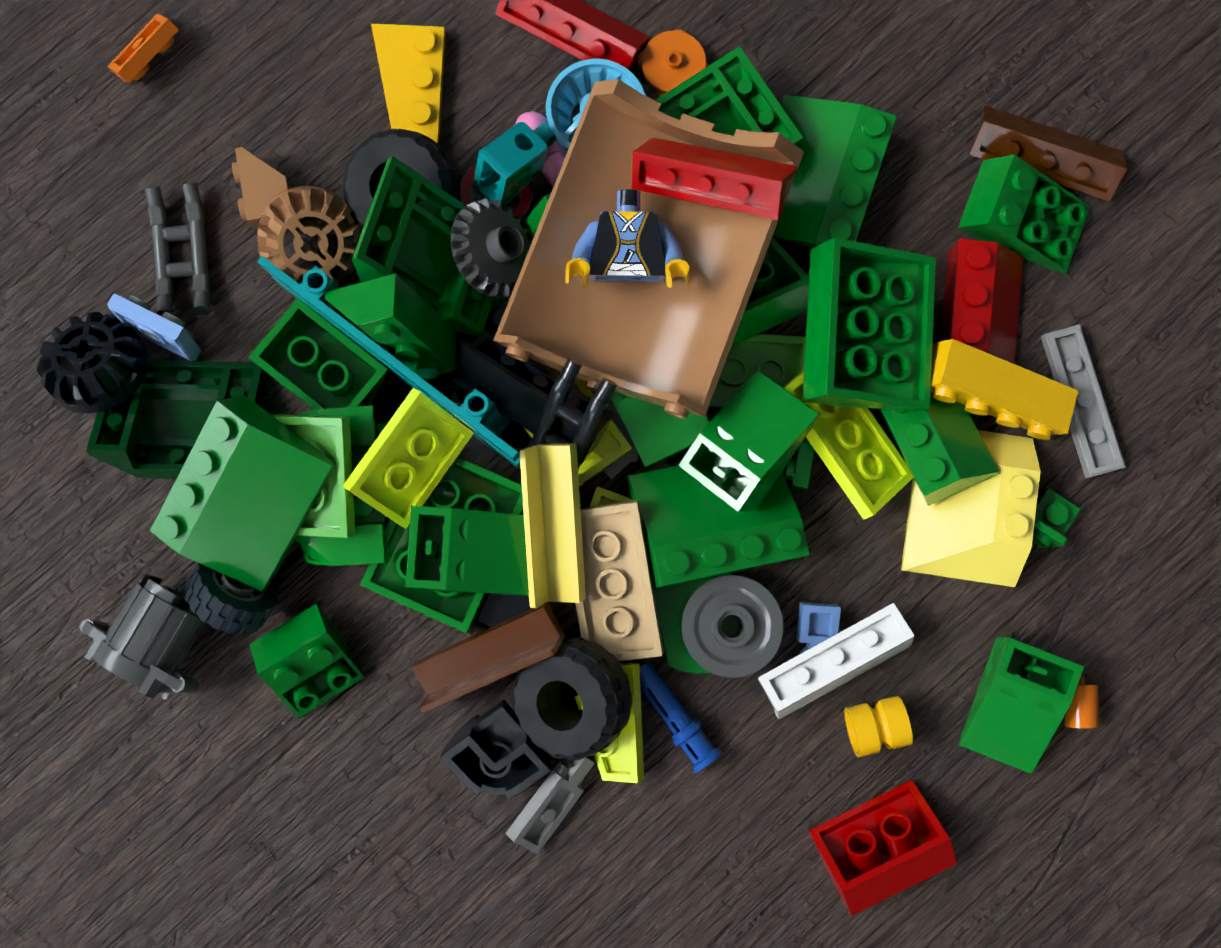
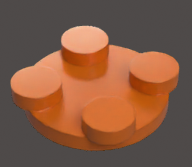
M683 30L666 31L656 35L637 57L639 69L643 71V75L649 85L657 90L658 97L709 66L701 44Z

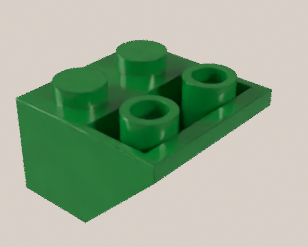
M317 604L249 644L258 675L298 718L365 678L336 626Z

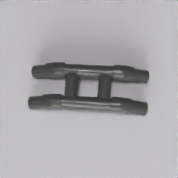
M198 182L182 184L189 225L168 226V216L160 186L145 188L155 258L156 314L162 316L164 312L172 314V303L174 302V282L172 278L193 276L195 313L207 314L209 312L211 277L209 276L204 225L206 223L205 212L200 198ZM191 240L192 261L170 263L169 242Z

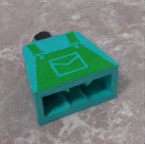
M518 122L479 151L473 186L488 201L499 200L501 206H506L543 170L549 147L556 142L553 130L544 123H541L532 130L525 122Z

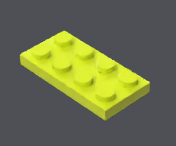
M804 371L783 387L801 401H803ZM804 402L821 414L806 435V438L861 517L867 519L874 516L913 479L906 462L868 408L838 407Z

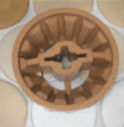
M315 186L294 187L277 195L264 209L257 230L259 255L266 258L298 284L302 283L305 273L311 269L301 268L295 265L294 262L300 257L308 261L317 260L323 266L319 269L332 278L337 285H340V281L348 274L351 275L355 270L352 258L362 231L360 225H356L350 214L352 210L337 194ZM316 217L326 221L328 224L323 228V226L315 221H303L301 218ZM287 229L293 233V245L296 251L289 258L283 246V239ZM332 229H334L338 238V249L334 258L328 248L327 234ZM301 231L304 234L307 233L310 237L318 235L317 243L320 251L310 244L305 247L303 246L304 241Z

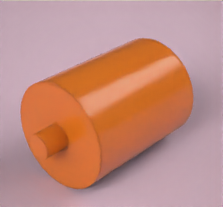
M1081 676L1072 703L1065 714V727L1099 728L1098 684H1085V676Z

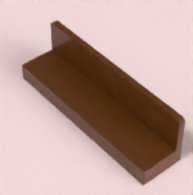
M984 106L982 110V122L969 149V155L984 160L1015 154L1057 184L1109 202L1127 170L1124 152L988 106Z
M545 602L539 608H532L417 660L411 668L427 694L419 706L421 712H426L555 655L566 635L548 603Z

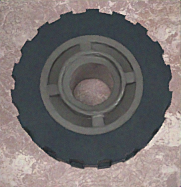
M200 563L197 564L184 588V592H186L185 600L189 603L191 611L196 613L200 620L210 624L214 629L223 630L228 634L236 633L240 635H247L250 632L255 633L259 628H262L277 604V596L279 595L273 579L267 590L261 592Z

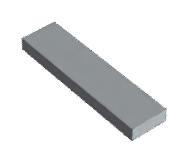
M1081 325L1042 335L1041 340L1054 381L1079 390L1069 428L1085 479L1125 468L1124 459Z

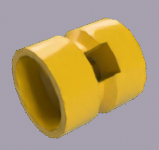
M900 696L880 699L875 704L874 709L867 703L844 709L848 736L857 757L879 753L882 744L888 749L912 745L911 724L906 707Z

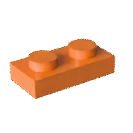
M157 13L107 67L128 84L132 80L140 79L149 70L150 65L148 63L157 53L162 54L172 46L175 41L173 36L179 29L168 18Z

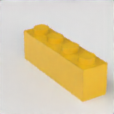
M954 339L932 344L931 392H933L934 399L946 403H961L965 405V411L983 416L989 414L996 417V422L1000 425L1027 429V435L1033 438L1049 440L1051 435L1068 434L1079 390Z

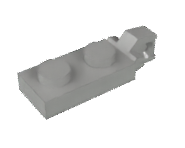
M588 756L581 760L562 758L506 832V835L514 843L538 854L584 792L580 787L584 777L595 763Z

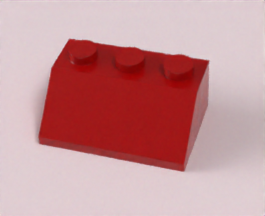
M961 238L948 250L940 342L954 339L1015 364L1023 256L996 242Z
M913 780L809 830L826 869L851 916L957 864L950 837Z

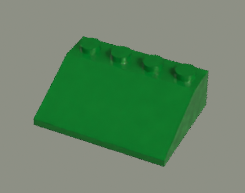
M784 95L781 106L803 137V140L797 147L804 151L784 204L783 215L778 220L773 237L782 247L810 256V249L834 237L851 241L857 240L897 116L862 104Z
M835 237L810 249L803 402L838 407L930 410L936 257Z
M245 395L217 400L150 532L178 554L263 592L267 590L335 468L336 463Z
M459 457L455 459L423 504L424 507L457 508L524 515L522 485ZM390 519L384 532L386 562L369 564L360 586L464 633L473 634L489 594L406 588L410 524L404 529Z
M680 466L627 476L632 501L639 500L654 589L810 555L802 519L783 472H781L756 511L746 512L735 510Z

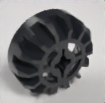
M100 312L87 313L86 322H83L78 316H73L69 318L71 327L64 331L55 327L51 332L55 342H43L39 351L42 357L39 358L36 364V370L42 378L41 384L62 407L77 413L102 412L121 404L139 388L148 370L149 355L144 342L131 324L122 323L114 314H105L103 316ZM104 332L108 336L109 341L99 342L91 334Z

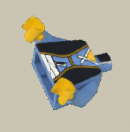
M624 189L617 191V211L600 212L599 220L589 223L577 241L572 259L566 264L565 283L569 284V279L575 275L583 278V287L588 286L589 275L591 281L665 282L666 277L667 287L672 288V279L674 277H683L686 280V285L690 284V269L688 263L684 261L681 245L668 224L658 221L656 212H640V191Z

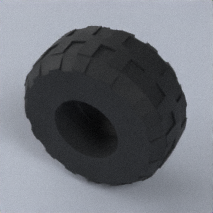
M390 129L370 135L368 139L361 142L354 149L344 169L342 192L344 193L345 203L352 210L350 214L356 225H360L361 230H363L386 162L391 156H394L457 200L460 197L459 176L449 154L431 138L415 131Z
M579 637L563 639L555 655L518 671L512 688L514 713L523 732L528 735L540 750L559 759L581 760L609 746L627 725L632 706L630 682L616 657L603 648L602 645ZM562 682L572 686L579 694L583 705L582 714L573 711L564 701L561 692Z

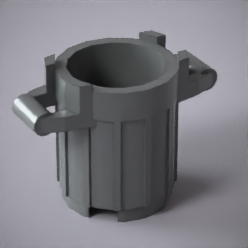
M145 574L141 582H136L110 627L105 622L85 619L81 622L80 631L94 639L85 658L90 661L93 657L99 665L109 672L140 687L138 692L149 698L154 699L157 693H163L161 697L167 700L172 691L194 694L199 688L198 681L188 677L178 669L205 623L199 619L196 613L191 611L189 603L185 600L186 592H184V589L179 587L178 590H175L165 585L160 586L162 578Z

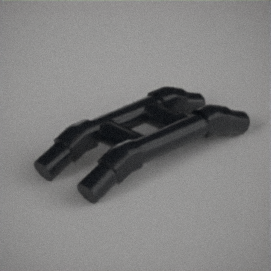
M568 358L551 388L548 396L549 399L528 447L538 444H577L579 470L582 458L617 384L610 379L603 378L585 412L578 410L564 401L574 385L582 364L575 359ZM558 416L579 428L573 443L552 431Z

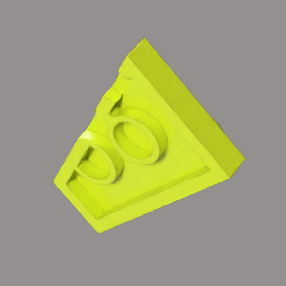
M619 663L624 672H626L630 682L629 686L632 694L630 718L627 725L620 732V735L605 749L594 754L602 780L639 783L644 780L640 666L638 663ZM578 694L575 696L578 709L583 710L582 701Z

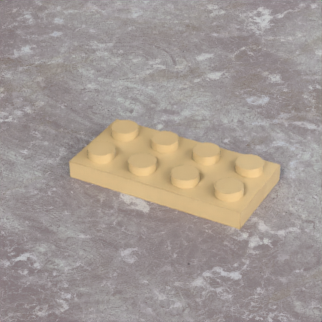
M639 500L580 508L586 599L575 604L581 638L602 645L618 661L663 656L664 648Z

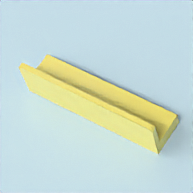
M538 444L520 450V469L530 608H539L545 602L580 603L586 599L577 444Z

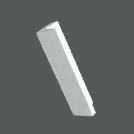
M892 603L758 677V680L771 701L777 718L781 719L908 649L912 645L914 634L895 604Z

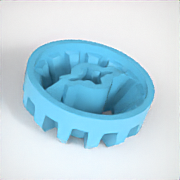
M587 59L572 64L556 77L547 95L546 117L548 126L553 130L557 142L566 151L569 149L596 81L620 79L628 86L645 95L642 85L632 72L610 60ZM577 104H579L580 113L573 118V124L571 125L572 112Z

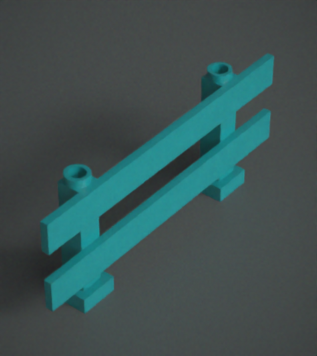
M263 256L259 258L257 263L271 274L272 278L294 297L299 298L411 387L421 391L474 432L473 436L490 449H494L518 469L520 468L519 453L500 439L513 420L501 414L495 403L483 393L474 389L466 396L464 403L460 407L354 327V323L325 300V292L342 288V286L337 285L324 271L314 266L313 269L305 273L302 283L298 284Z

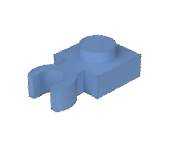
M799 603L796 640L800 643H806V647L800 651L799 655L838 634L840 606L825 603Z

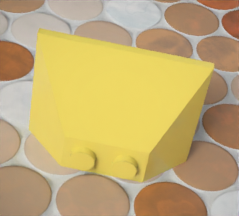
M978 430L999 470V474L930 506H927L913 478L901 571L1016 587L1032 548L1041 472L1033 438Z

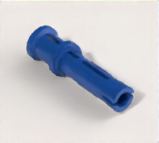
M648 661L641 666V690L672 731V742L675 746L680 745L693 762L692 769L694 772H699L723 753L722 750L712 745L701 730L703 727L702 723L697 721L696 718L692 720L667 684L659 676L652 663Z

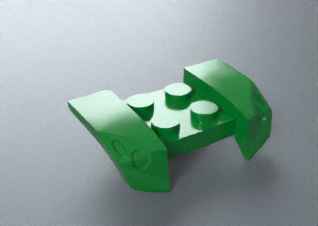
M373 405L318 409L295 414L350 416L352 472L377 439ZM354 495V536L336 538L297 535L295 539L300 543L303 556L308 564L345 566L385 563L384 530L386 529L385 522L388 521V517Z

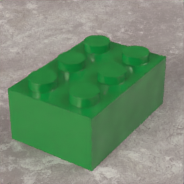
M299 298L294 301L248 357L313 410L370 406L394 377L386 367Z

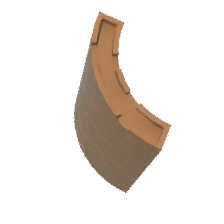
M620 79L596 81L493 341L507 347L505 354L514 359L528 362V359L531 358L558 371H562L568 358L575 359L582 364L576 378L588 382L587 388L594 392L598 389L602 379L607 378L617 384L614 392L665 407L664 412L674 417L687 419L688 414L705 417L778 220L640 191V212H656L658 221L668 224L681 245L684 261L688 263L690 269L689 285H686V280L683 277H674L672 279V288H669L666 285V277L665 282L591 281L589 275V284L587 287H583V278L581 276H572L569 279V284L565 283L566 264L572 259L575 245L589 223L598 221L600 212L617 211V191L631 189L633 151L651 138L797 166V170L804 151L779 132L766 133L736 129L734 136L715 132L716 126L713 123L684 113L681 115L680 120L658 111L661 103L643 95ZM795 175L787 182L785 202Z

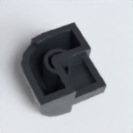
M505 700L481 717L476 714L465 723L446 744L440 755V758L458 778L476 794L479 791H483L492 795L506 794L507 798L522 792L549 773L552 768L550 754L540 750L528 735L523 732L514 710Z

